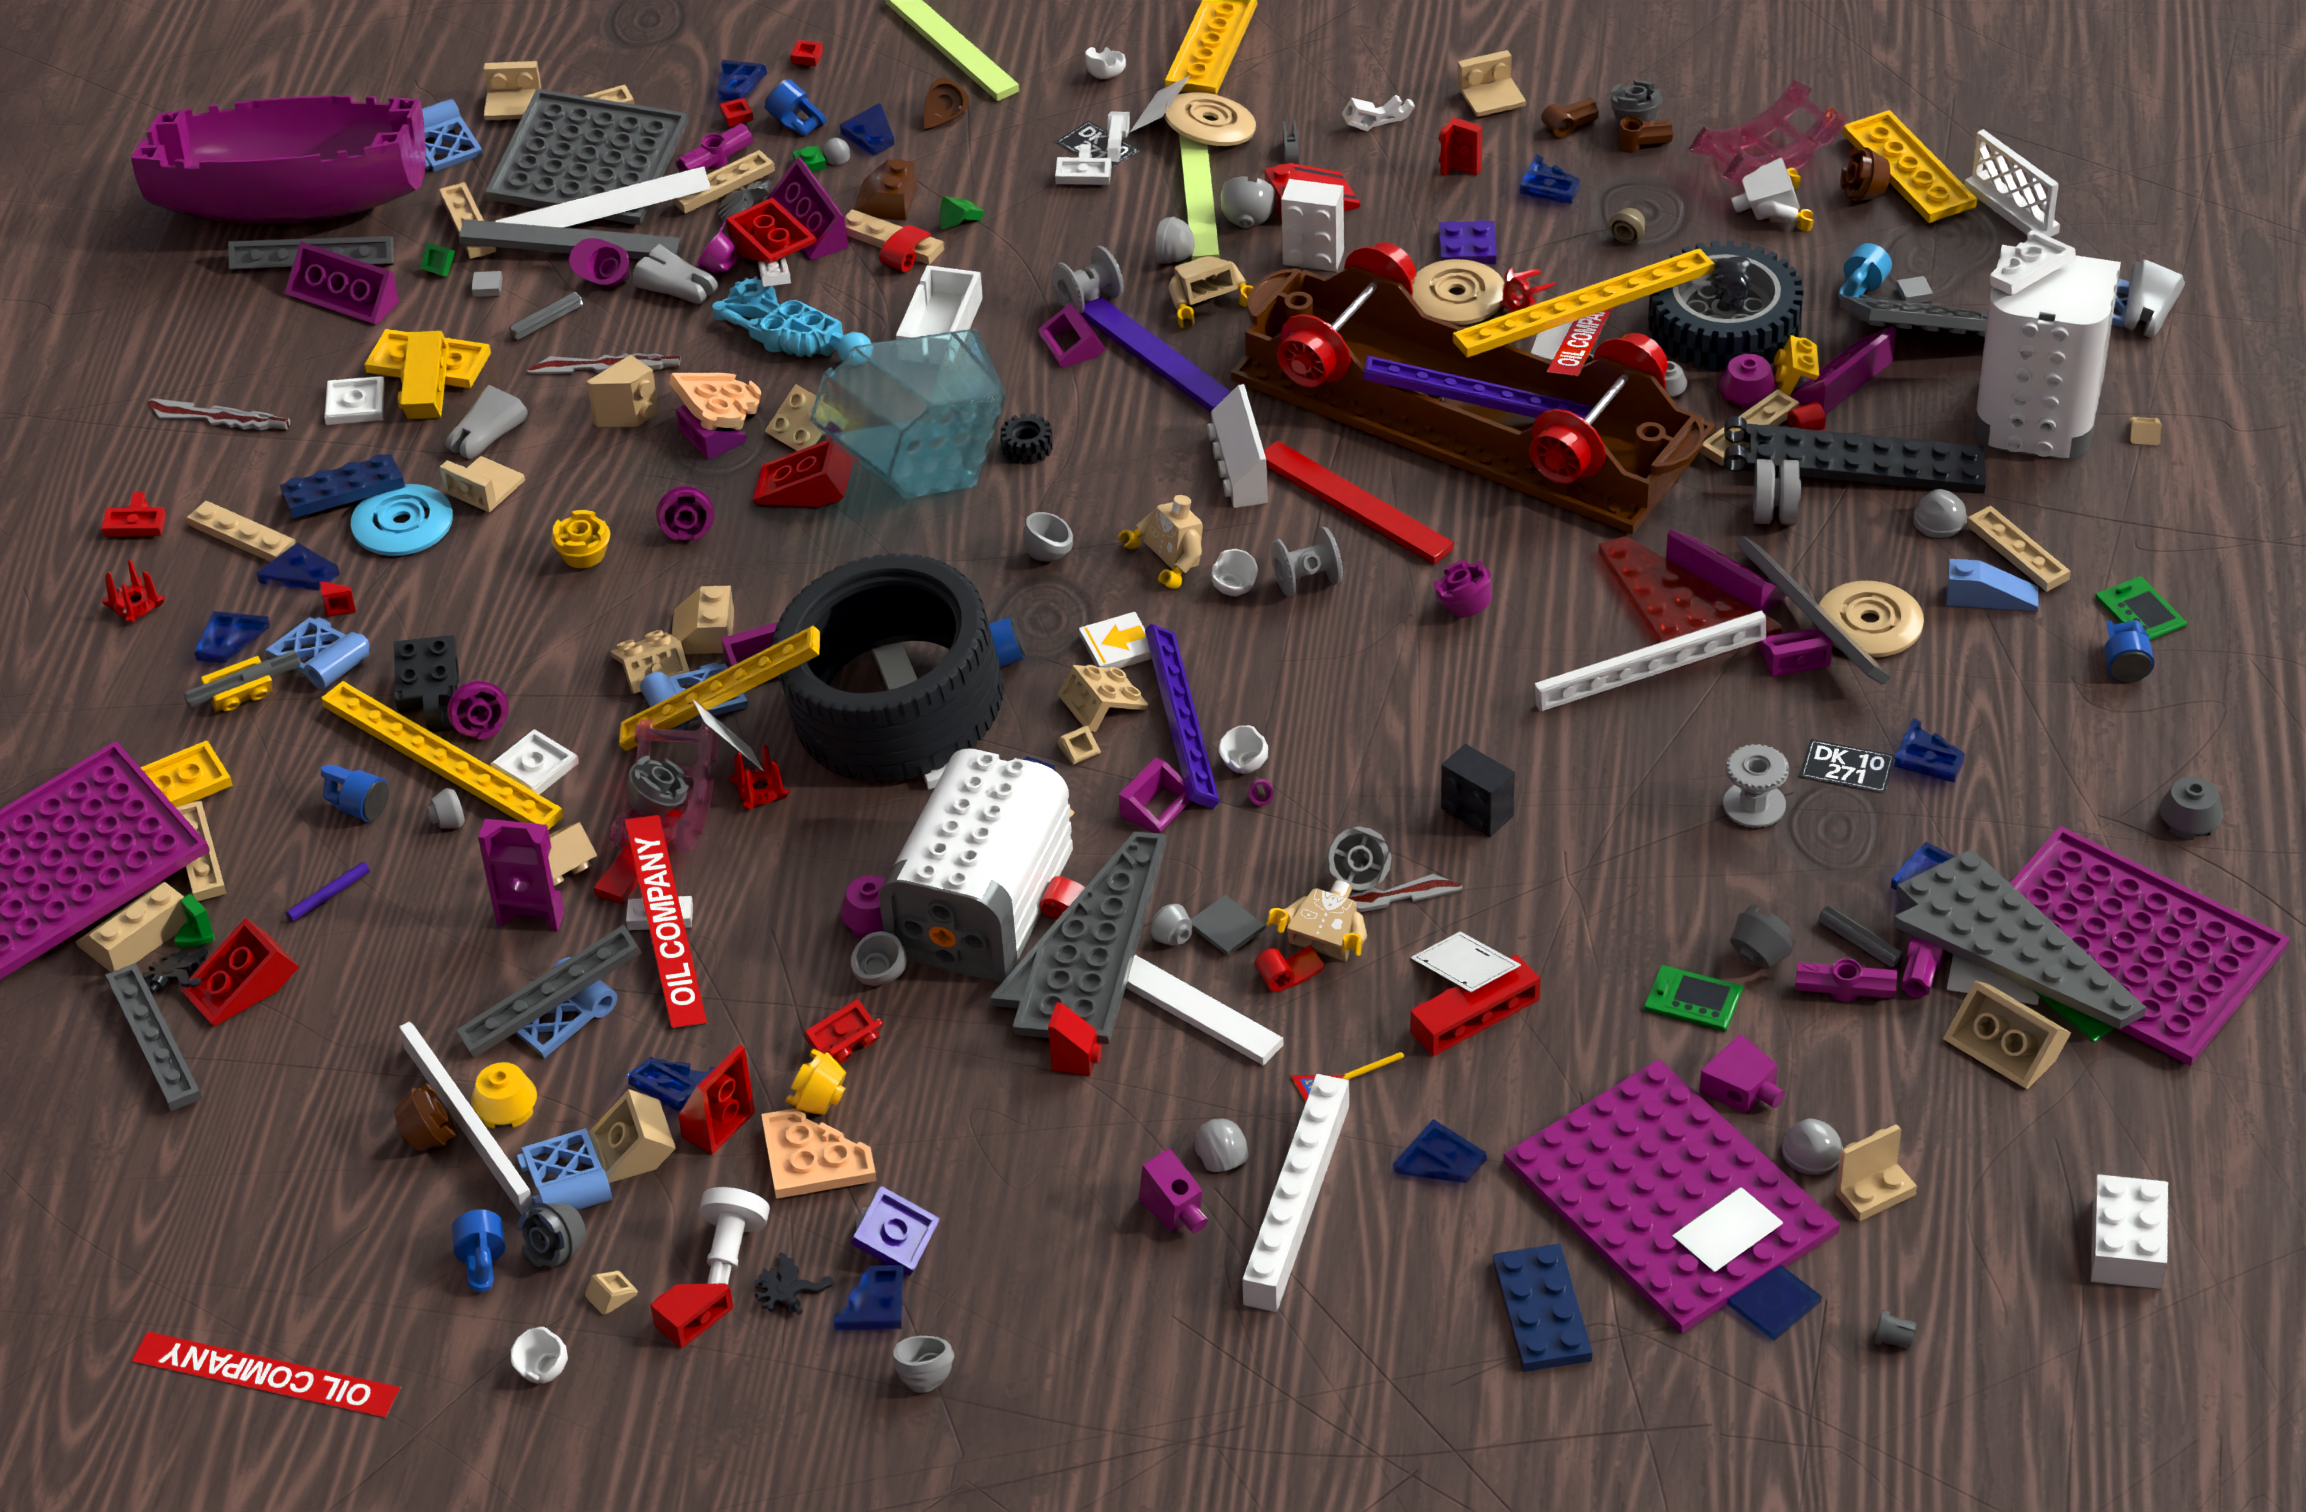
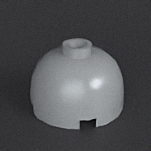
M1241 176L1232 178L1223 184L1221 210L1224 216L1241 228L1260 225L1268 219L1273 211L1275 190L1266 181L1257 178V182L1248 181V177Z
M1358 826L1344 830L1333 839L1328 847L1326 864L1328 872L1334 881L1346 882L1352 887V890L1363 891L1373 888L1384 880L1390 870L1392 857L1382 835L1370 828Z

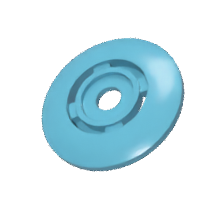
M405 484L404 488L371 496L361 501L351 517L352 534L359 545L373 553L387 556L413 554L431 547L446 535L452 525L453 511L449 500L438 490L425 485ZM425 508H428L430 513L428 519L425 518ZM406 514L410 516V519L404 523L393 521L395 517ZM377 521H378L379 527H380L381 530H379V529L373 524V522H377Z

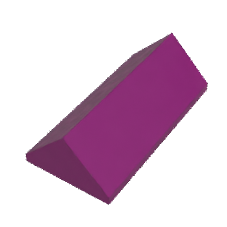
M797 157L766 199L768 200L773 197L816 237V243L803 248L806 255L814 260L848 248L845 217L804 161Z
M300 241L284 294L376 325L399 303L392 271Z
M1890 326L1856 340L1819 370L1817 380L1807 379L1792 391L1790 397L1798 401L1801 406L1817 401L1822 406L1825 415H1827L1893 362L1896 329L1894 326Z
M1670 528L1667 534L1666 565L1750 614L1762 611L1765 615L1787 597L1773 582L1701 541Z

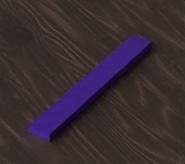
M1100 296L1098 299L1085 304L1081 315L1086 321L1209 412L1231 393L1230 390Z
M1367 356L1363 380L1537 418L1544 411L1560 409L1570 411L1584 419L1592 410V406L1372 356Z
M1150 623L1145 629V634L1188 800L1214 809L1220 801L1175 633Z

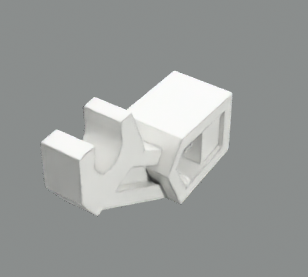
M1396 95L1384 106L1375 108L1371 102L1351 98L1342 115L1348 125L1369 131L1372 127L1396 121L1401 122L1410 115L1415 106L1412 100L1406 99L1405 103L1400 106L1402 101Z
M1110 112L1108 114L1107 134L1109 139L1107 158H1111L1112 162H1118L1120 159L1122 138H1127L1129 134L1130 112Z

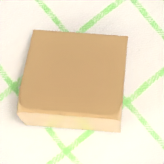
M2130 418L2131 443L2159 445L2162 428L2160 420L2158 418Z
M1088 725L1061 736L1057 741L1059 748L1072 765L1101 753Z
M620 1271L592 1275L585 1296L604 1315L635 1297L638 1291Z

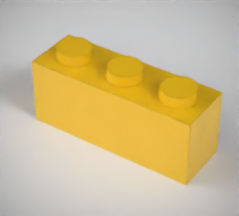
M442 331L408 332V341L403 346L405 367H402L400 371L403 386L402 391L398 393L399 408L403 409L408 419L441 418L449 348Z

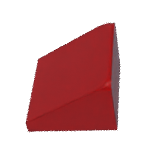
M320 582L326 617L356 612L351 587L330 582Z

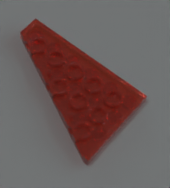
M1627 536L1599 543L1598 553L1658 643L1758 612V610ZM1765 615L1766 637L1782 634L1781 624Z

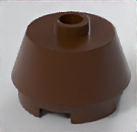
M1868 147L1852 149L1848 153L1849 157H1852L1848 168L1842 167L1841 189L1847 191L1846 197L1852 198L1856 202L1881 197L1885 193L1890 180L1889 161Z
M425 1084L419 1089L412 1088L394 1109V1116L397 1122L396 1129L399 1135L417 1151L448 1145V1140L456 1136L454 1131L457 1130V1127L449 1109H444L436 1098L433 1099L438 1093L429 1084Z

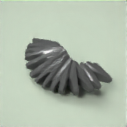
M767 180L762 184L761 181L755 184L753 182L749 184L747 189L741 186L739 187L740 191H732L726 195V198L722 199L718 207V216L721 217V221L723 223L726 222L727 225L726 218L750 208L754 202L764 199V196L769 194L772 181Z

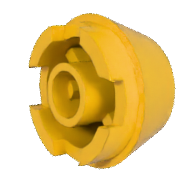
M588 510L571 512L572 517L564 519L562 522L558 519L555 522L551 541L566 564L574 568H589L598 564L604 558L610 539V530L605 521L596 517L595 512Z
M813 1049L809 1056L813 1057L814 1060L812 1063L809 1062V1064L803 1063L791 1086V1089L795 1090L796 1093L794 1096L788 1095L786 1102L795 1106L796 1110L801 1112L825 1115L831 1104L837 1106L846 1089L842 1084L847 1072L828 1052L823 1054Z
M505 1062L495 1063L479 1073L471 1096V1107L482 1123L490 1128L495 1129V1124L506 1125L511 1123L514 1128L526 1122L533 1114L537 1090L532 1081L518 1066Z

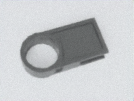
M1293 120L1291 133L1287 132L1286 123L1282 121L1285 164H1299L1296 120Z

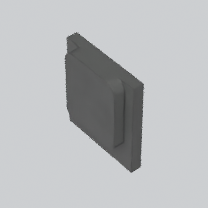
M1224 895L1190 919L1192 929L1227 956L1265 930V924L1227 895Z

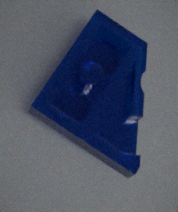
M722 60V72L719 73L720 82L717 86L719 99L733 101L746 98L767 74L765 64Z
M880 103L840 124V133L873 156L894 145V136Z
M649 1057L628 1073V1084L679 1112L683 1109L695 1088L716 1067H710L709 1072L691 1070V1063L669 1062L665 1059Z
M1433 1119L1393 1163L1394 1172L1403 1175L1467 1183L1487 1161V1154L1479 1147Z

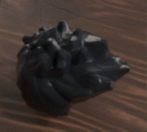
M1745 256L1718 259L1713 262L1715 270L1711 276V285H1714L1712 292L1715 293L1716 299H1720L1721 304L1725 303L1729 306V310L1734 309L1736 313H1739L1744 306L1746 290L1752 286V277L1748 276L1746 271L1750 265V260Z

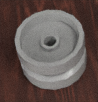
M1756 459L1753 496L1754 524H1770L1773 519L1774 506H1777L1779 523L1781 525H1796L1798 506H1800L1801 499L1799 461L1783 460L1779 466L1778 478H1775L1773 461Z

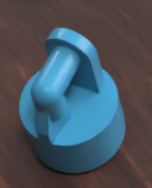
M1864 243L1854 250L1844 264V275L1847 280L1838 293L1840 300L1841 296L1859 297L1865 291H1874L1880 287L1892 270L1891 258L1884 249L1875 244Z

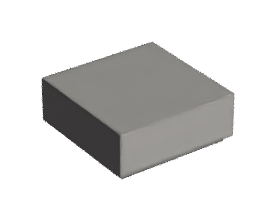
M474 272L472 283L473 297L500 296L503 280L502 272Z
M1924 276L1897 280V290L1903 301L1916 303L1932 301L1933 292Z

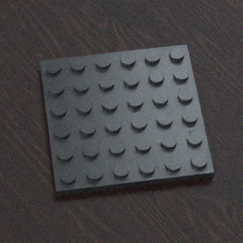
M536 89L485 191L486 200L542 209L661 178L664 176L689 122L688 113ZM650 205L599 219L641 225Z

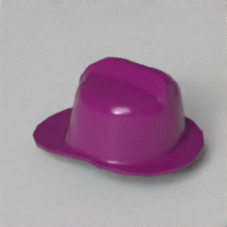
M726 222L723 223L719 233L710 241L701 254L696 268L719 274L722 271H728L736 263V246L722 233Z
M587 238L577 243L571 250L569 257L570 267L576 275L585 280L613 287L620 284L624 279L628 280L630 277L628 273L629 256L626 250L618 245L598 238Z

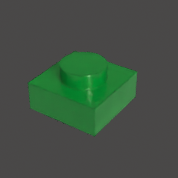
M818 145L792 152L793 160L795 161L797 157L801 158L811 172L827 169L826 160Z
M427 242L419 268L448 277L455 251Z

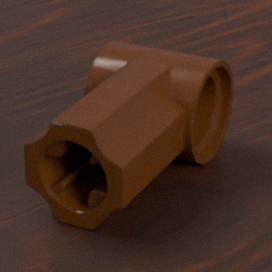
M1590 97L1564 107L1556 103L1551 104L1544 109L1541 120L1558 138H1565L1573 132L1575 127L1598 119L1599 111L1596 102Z
M1634 116L1624 117L1620 121L1617 146L1624 152L1633 153L1640 150L1642 145L1670 143L1673 139L1672 123L1670 119L1642 121Z

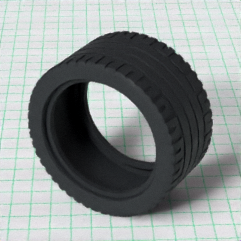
M890 553L887 556H882V554L873 555L871 558L864 557L860 558L859 561L847 562V565L837 566L833 571L829 570L822 574L821 578L817 577L814 579L811 585H806L801 590V593L792 599L793 602L788 604L785 612L782 613L779 619L780 622L776 625L772 646L811 626L820 631L819 655L778 675L802 746L816 762L821 763L827 769L831 768L832 772L839 775L842 773L845 777H854L857 780L863 781L867 779L872 782H877V780L890 782L893 779L899 781L907 777L909 779L915 778L919 774L925 775L931 773V770L941 769L949 762L955 752L962 749H972L977 744V741L985 736V731H989L993 725L992 721L996 720L998 711L1001 708V701L1004 695L1003 675L982 598L976 587L959 570L956 571V568L949 564L946 565V563L940 560L935 561L934 558L927 556L923 558L922 555L916 554L910 556L906 553H900V555ZM921 641L934 643L949 649L944 659L929 673L916 681L892 690L876 693H849L829 686L838 671L851 660L884 645Z

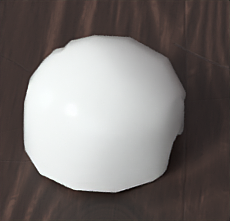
M1090 47L1085 51L1088 72L1095 78L1110 79L1116 77L1126 67L1125 55L1119 51H1110L1108 47L1102 53H1097L1094 47Z
M1238 549L1225 550L1220 553L1217 561L1213 564L1210 575L1212 577L1211 581L1214 587L1223 594L1237 597L1251 590L1258 574V567L1255 558L1248 552Z
M1237 726L1229 730L1220 740L1219 754L1226 766L1237 774L1252 773L1259 769L1268 758L1266 740L1253 726Z
M545 1327L525 1331L516 1339L511 1348V1363L523 1378L536 1384H544L555 1379L562 1373L568 1360L566 1345L563 1344V1341Z

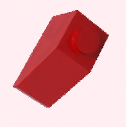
M1056 1002L1048 1025L1051 1068L1053 1071L1090 1076L1094 1063L1099 1064L1102 1055V1044H1097V1030L1066 1005Z
M726 1283L676 1284L666 1293L660 1294L650 1304L654 1326L681 1349L734 1308L730 1286Z

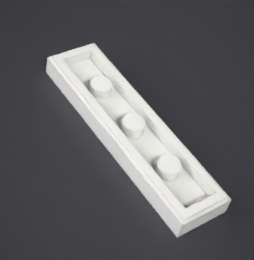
M785 257L772 263L758 261L763 287L791 283Z

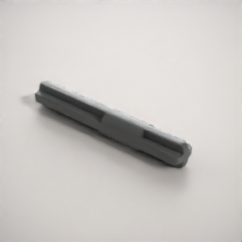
M296 651L288 652L188 690L184 693V699L189 708L196 707L213 700V696L268 675L273 678L298 668L301 664L300 658Z

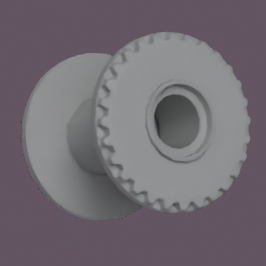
M1096 246L1092 249L1091 265L1083 270L1073 272L1069 266L1062 262L1055 264L1052 269L1053 286L1060 302L1064 307L1071 303L1080 314L1084 311V300L1092 301L1098 299L1101 289L1111 298H1118L1123 292L1124 282L1119 265L1110 251L1103 246Z
M1320 527L1318 529L1317 545L1288 552L1280 539L1272 541V565L1277 582L1285 596L1292 597L1295 595L1296 579L1325 571L1328 579L1334 585L1342 581L1343 567L1340 552L1335 538L1328 528Z
M1751 744L1750 746L1745 745V747H1739V749L1734 750L1727 759L1726 773L1735 785L1729 788L1724 795V811L1734 823H1738L1740 826L1743 825L1746 828L1759 829L1761 827L1766 828L1769 825L1772 826L1782 818L1786 810L1785 797L1777 788L1788 778L1789 764L1787 759L1778 750H1775L1773 747H1767V745Z

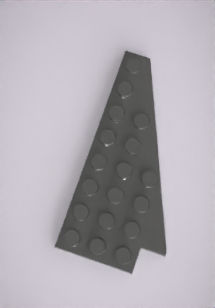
M1859 295V297L1841 296L1840 307L1848 310L1850 316L1858 317L1862 321H1868L1870 325L1885 326L1886 323L1895 324V327L1912 329L1913 325L1928 331H1939V328H1943L1957 334H1966V330L1976 332L1975 334L1985 336L1988 318V313L1867 295Z
M1134 831L991 996L993 1006L1018 1008L1012 1026L1014 1035L1049 1038L1048 1025L1055 1004L1059 1002L1066 1005L1097 1030V1043L1110 1044L1167 844L1165 834Z
M1973 849L1897 885L1896 895L1910 907V909L1895 915L1893 925L1897 929L1938 945L1952 954L2117 1029H2121L2144 1017L2146 1007Z

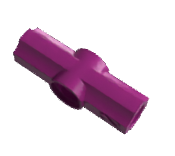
M742 123L721 135L715 133L708 134L702 138L701 146L675 160L676 168L679 172L703 166L705 170L708 168L720 169L727 164V157L753 143L752 134L749 132L748 127Z
M1912 936L1906 960L1907 967L1902 978L1901 989L1908 993L1909 997L1921 999L1922 996L1930 994L1935 972L1939 971L1941 967L1944 949L1915 936Z
M1849 958L1837 960L1833 965L1797 962L1795 990L1831 993L1833 998L1841 1002H1851L1858 996L1895 999L1897 970L1864 968L1857 961Z

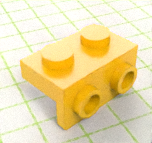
M1790 335L1784 348L1777 351L1774 365L1777 368L1775 381L1778 382V390L1790 396L1801 375L1817 380L1819 376L1817 345L1811 340Z
M256 656L202 676L201 682L204 685L261 663L260 658ZM268 675L213 696V700L210 702L215 713L221 710L231 711L240 706L242 702L250 699L256 701L266 697L272 691V679Z

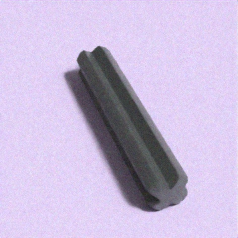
M572 292L510 325V335L515 340H520L580 308L583 304L581 296L576 292Z
M1826 906L1819 913L1818 920L1820 923L1889 967L1895 968L1901 962L1902 951L1833 907Z

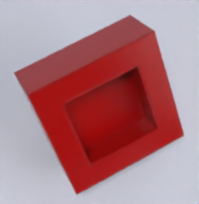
M797 40L790 55L791 64L817 66L823 53V43Z
M745 98L720 104L721 114L728 127L754 121L753 112Z

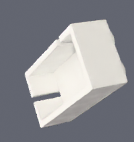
M926 266L920 280V285L918 284L896 334L899 362L923 365L924 361H927L929 366L953 369L983 299L980 272Z

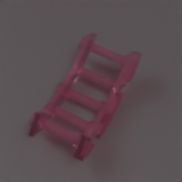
M1793 80L1773 105L1749 122L1733 128L1719 130L1703 126L1694 138L1689 150L1699 155L1714 156L1727 167L1722 177L1731 183L1744 185L1742 179L1745 176L1756 171L1760 166L1767 165L1781 157L1786 169H1800L1815 158L1813 153L1823 144L1828 146L1850 118L1830 106L1824 111L1807 98L1812 89ZM1799 106L1817 119L1816 123L1804 134L1786 121ZM1777 128L1794 140V142L1780 150L1765 139L1767 135ZM1755 144L1767 155L1750 156L1743 149Z
M640 719V725H636L634 735L635 743H638L636 764L640 758L650 756L651 741L696 743V746H699L698 762H694L693 765L676 764L685 773L683 777H692L694 780L693 790L688 791L686 799L679 805L687 806L685 813L681 817H660L665 840L673 841V844H677V852H690L698 843V839L694 838L695 834H702L709 812L714 778L708 777L711 762L717 761L719 734L705 722H701V728L693 731L652 729L653 719ZM627 790L625 807L616 816V820L612 822L610 828L611 841H615L614 849H621L629 842L625 819L646 817V815H640V812L629 803Z

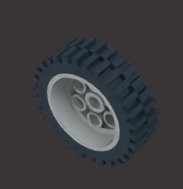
M1711 241V247H1705L1703 242L1697 243L1695 250L1700 248L1713 262L1718 259H1727L1735 256L1749 258L1750 265L1746 271L1747 275L1752 277V286L1746 290L1742 311L1736 313L1734 309L1729 310L1727 304H1721L1720 299H1716L1715 293L1712 292L1714 285H1711V273L1649 295L1648 327L1649 331H1652L1651 337L1654 341L1658 340V345L1662 350L1667 348L1668 356L1674 358L1679 354L1680 363L1686 365L1691 360L1693 361V368L1701 369L1704 364L1708 365V371L1716 372L1717 367H1724L1725 371L1729 362L1734 357L1743 354L1761 356L1769 364L1774 363L1777 351L1784 348L1790 335L1799 338L1804 288L1801 286V277L1796 276L1797 270L1793 266L1788 268L1789 262L1784 258L1777 261L1778 254L1773 251L1766 255L1764 254V247L1757 246L1755 250L1750 249V243L1742 242L1741 247L1734 246L1735 241H1727L1726 246H1720L1719 241ZM1689 246L1682 248V254L1693 251ZM1675 251L1674 253L1670 254V258H1673L1680 254Z

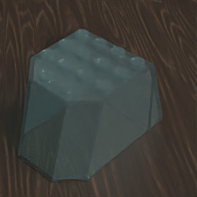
M976 329L858 345L849 351L851 356L834 371L830 367L824 372L810 421L831 444L897 494L907 499L976 487L1007 396L980 334Z

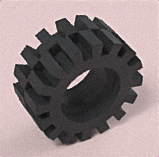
M1023 413L1021 418L1014 415L1012 416V421L1009 419L1004 421L1005 425L1001 426L1000 438L1002 453L1006 456V459H1013V463L1016 464L1019 460H1022V465H1027V461L1031 460L1032 464L1037 463V458L1043 461L1045 455L1049 456L1051 454V450H1053L1052 428L1048 420L1044 421V417L1039 416L1036 419V414L1031 413L1030 417H1026V413Z

